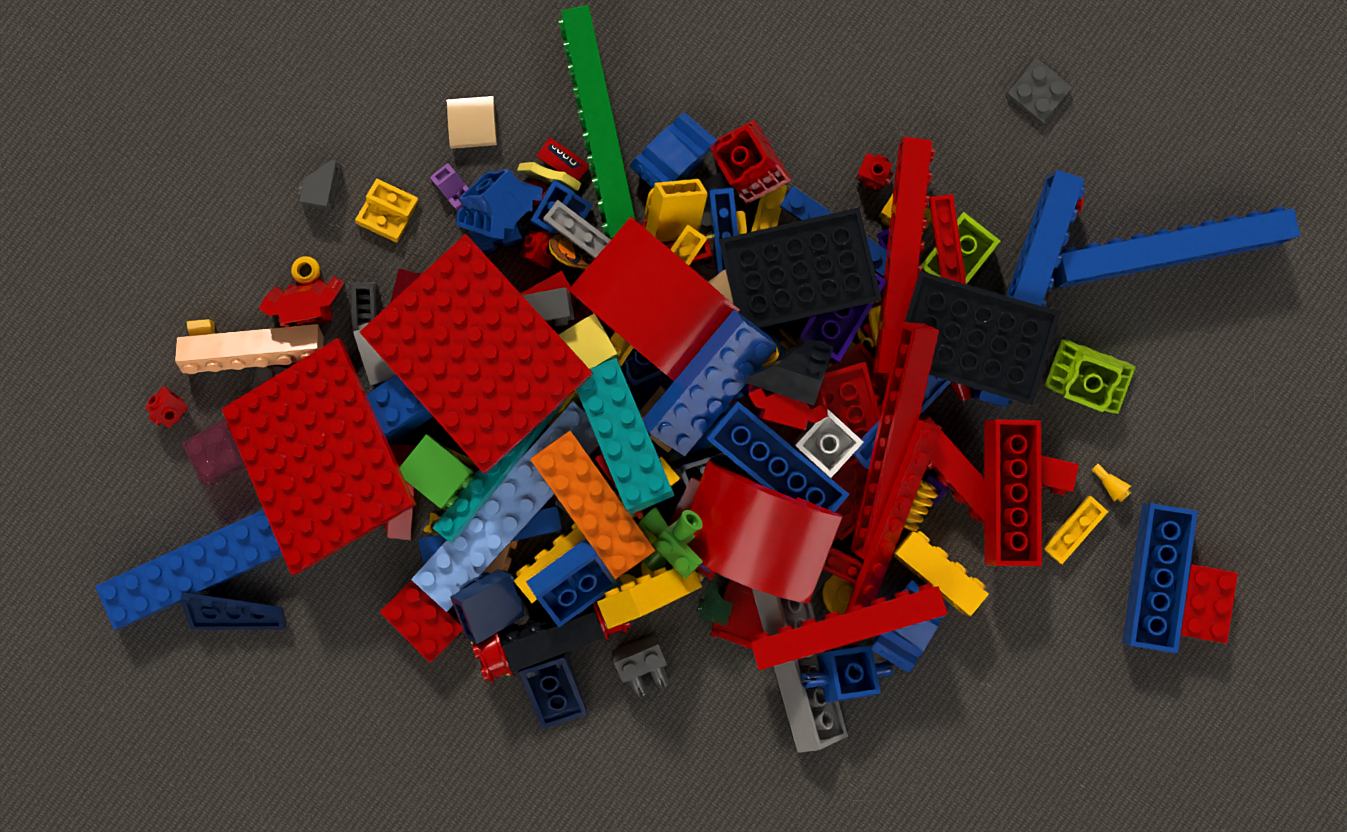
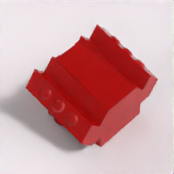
M755 120L718 138V141L711 148L713 151L712 155L729 184L736 189L746 204L791 181L790 174L785 170L782 161L774 152L770 141L763 134L762 128Z
M333 276L328 284L319 278L311 284L293 285L290 283L284 292L275 286L264 297L258 309L268 316L278 315L280 326L294 327L331 323L333 321L331 302L339 293L344 282Z
M749 384V397L755 407H758L756 415L758 418L806 430L808 421L817 423L828 417L827 399L822 387H820L815 405L813 406Z

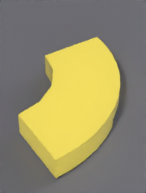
M535 162L520 163L517 169L523 175L539 180L549 186L553 180H556L572 191H578L581 185L578 180L567 173L545 168Z

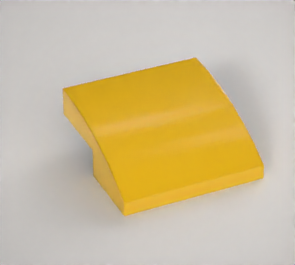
M376 179L366 195V202L356 217L355 222L357 225L398 243L414 212L418 197Z

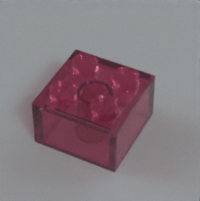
M221 420L181 443L203 485H213L245 467L241 457L242 454L225 420Z

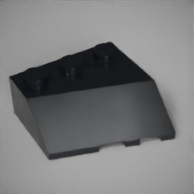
M812 339L780 352L775 362L762 366L745 378L744 383L814 406L833 351V346L828 345L824 341Z

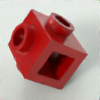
M867 153L855 179L863 182V185L868 189L876 190L877 188L881 190L884 184L889 185L894 172L890 170L893 164L882 155L874 156Z
M542 229L540 232L530 230L519 256L535 265L549 269L555 258L549 249V241L553 234Z
M163 386L157 394L150 397L145 408L149 412L148 418L158 426L163 424L170 429L174 423L181 419L188 406L181 397Z

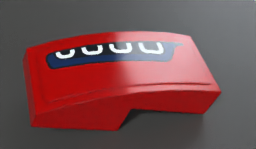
M551 138L547 139L536 155L538 159L551 169L565 172L578 181L590 166Z

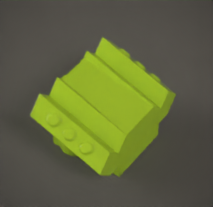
M1062 339L1045 386L1054 392L1062 394L1064 398L1098 411L1119 414L1135 366L1126 361L1118 360L1111 355L1094 351L1085 345H1078L1071 340Z

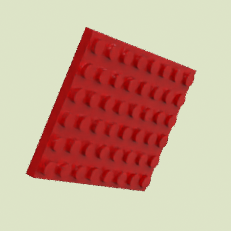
M466 234L359 332L484 474L492 469L594 374Z
M338 338L222 408L224 417L291 575L303 572L416 506L342 340Z

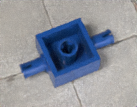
M871 646L829 651L817 655L819 672L803 673L801 681L811 680L802 683L805 689L822 686L826 703L865 698L881 693L878 678L892 676L893 669L884 670L887 667H892L890 661L875 663L873 651L870 649Z

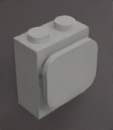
M366 323L360 325L359 330L353 333L370 386L378 387L396 374L359 333L368 324Z

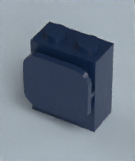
M499 569L492 573L484 572L463 584L459 592L450 596L465 638L479 644L525 616L522 609L523 601L516 592L515 579L510 573Z

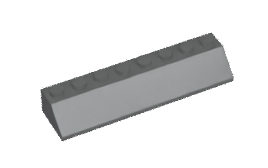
M752 588L764 633L768 632L769 636L779 634V628L792 625V628L796 629L802 627V621L815 618L811 602L809 604L796 602ZM824 651L774 666L798 753L821 750L848 737L839 702L826 703L822 686L805 689L802 683L811 681H801L803 673L819 672L817 655L825 653Z

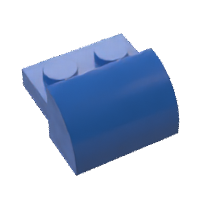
M553 180L530 222L540 230L548 231L554 235L559 232L546 223L543 218L557 200L583 219L586 218L593 204L576 195L571 189Z

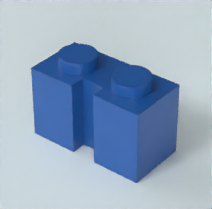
M517 223L514 229L505 228L504 239L486 237L483 234L469 231L472 241L486 256L497 252L496 246L504 244L507 249L524 243Z

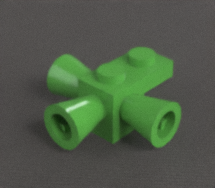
M655 507L639 522L641 526L658 537L652 543L655 551L643 559L644 564L651 571L654 572L663 568L668 561L686 579L703 562L688 546L695 537L693 533L701 529L703 525L702 520L695 512L691 510L683 511L680 518L668 527Z

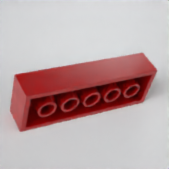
M995 419L984 421L985 565L1042 566L1041 420Z

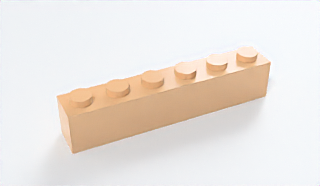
M318 324L177 337L175 362L183 374H195L205 371L218 372L226 369L241 370L247 367L263 368L279 364L290 365L291 363L301 361L322 348L324 337Z

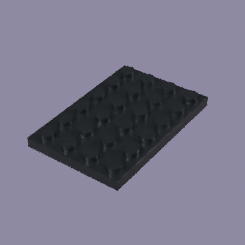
M860 207L719 239L733 304L740 310L739 314L759 329L882 301Z
M919 271L904 322L926 324L939 330L929 375L1033 405L1061 312Z

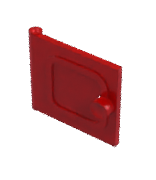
M730 579L710 635L752 649L750 642L756 641V635L764 633L752 588Z

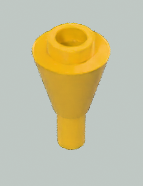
M1099 464L1092 469L1102 480L1104 487L1114 502L1117 499L1122 502L1131 494L1128 490L1131 485L1112 474H1108Z

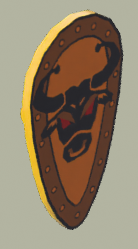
M560 232L554 234L549 241V249L552 255L565 265L586 270L594 260L592 256Z

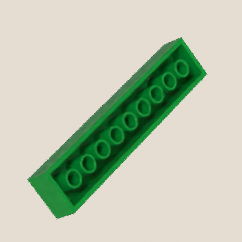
M588 4L561 10L562 19H558L564 41L563 45L567 63L572 62L568 64L572 85L577 84V86L573 87L577 107L582 106V109H578L582 129H587V131L582 132L586 151L592 152V154L587 155L591 174L596 173L597 177L592 178L596 196H601L602 198L597 200L601 219L606 218L607 221L602 223L604 235L612 239L630 217L635 220Z

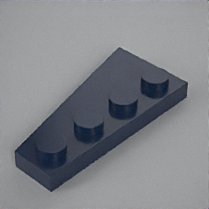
M184 592L181 595L180 601L191 630L286 628L287 621L283 607Z

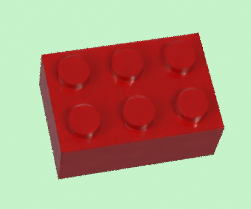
M1190 564L1181 628L1182 636L1227 644L1238 572Z
M412 580L380 611L429 663L433 662L463 632L459 619L452 610L449 609L446 612Z

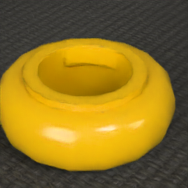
M300 257L292 265V277L296 282L303 285L314 283L320 276V266L312 257ZM305 264H309L312 267L311 274L307 277H302L300 275V268Z

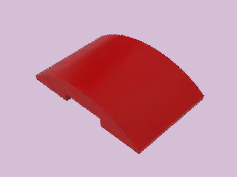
M632 217L626 221L569 289L574 296L673 381L677 379L732 311H740L724 295Z
M707 461L690 509L700 517L703 524L701 529L693 533L695 537L688 544L703 561L701 565L724 577L761 592L809 604L843 516L799 497L794 499L753 482V478Z

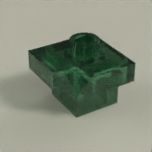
M709 583L705 598L699 599L696 612L700 613L699 618L727 626L734 603L728 602L720 596L718 585Z

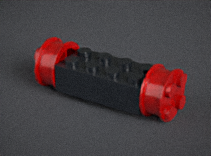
M602 596L597 601L606 598V596ZM595 601L593 605L588 606L561 627L557 626L550 615L543 617L534 616L528 619L525 624L519 626L518 624H513L506 627L505 631L501 632V635L500 632H497L479 644L472 642V648L476 659L481 658L480 669L485 682L490 680L491 683H494L495 678L506 674L514 676L513 672L603 639V633L606 641L609 640L610 635L620 631L628 633L627 628L631 627L628 621L608 629L598 603Z

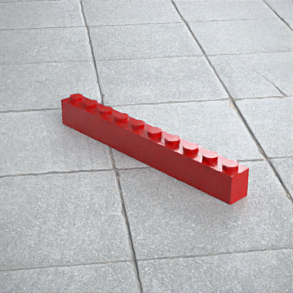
M904 136L899 141L884 279L887 282L882 288L873 374L890 375L900 325L905 320L919 271L922 270V266L919 264V255L923 254L924 241H921V237L927 225V218H924V210L927 209L929 204V194H926L927 185H930L932 179V171H929V165L933 161L935 153L934 148H931L932 140Z
M901 322L850 550L864 560L921 413L939 333L938 329L926 324Z

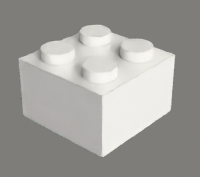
M829 410L828 417L817 423L811 422L806 427V430H803L792 442L802 454L830 478L863 443L857 435Z

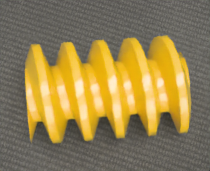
M921 480L904 528L912 531L919 530L917 523H922L924 521L922 515L928 514L929 511L925 506L933 505V501L930 498L938 496L935 491L936 488L924 480Z

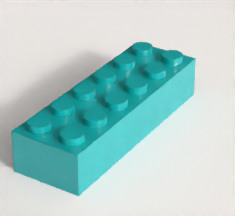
M617 358L590 368L594 374L577 389V392L626 511L631 515L675 496Z

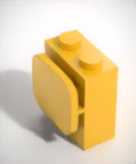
M699 179L655 183L654 188L648 194L644 212L647 219L646 230L662 243L676 241L687 224L699 232L708 194Z

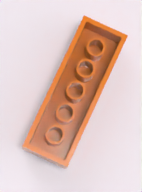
M571 430L530 458L615 579L655 551V548L633 517L626 511L621 500Z

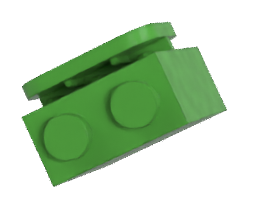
M427 434L400 466L404 479L441 509H445L447 506L451 508L458 500L459 496H457V493L461 488L466 489L474 480L472 475L475 471Z

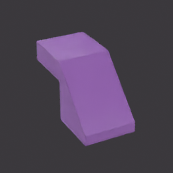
M447 163L430 178L453 207L459 211L463 205L458 198L469 188Z

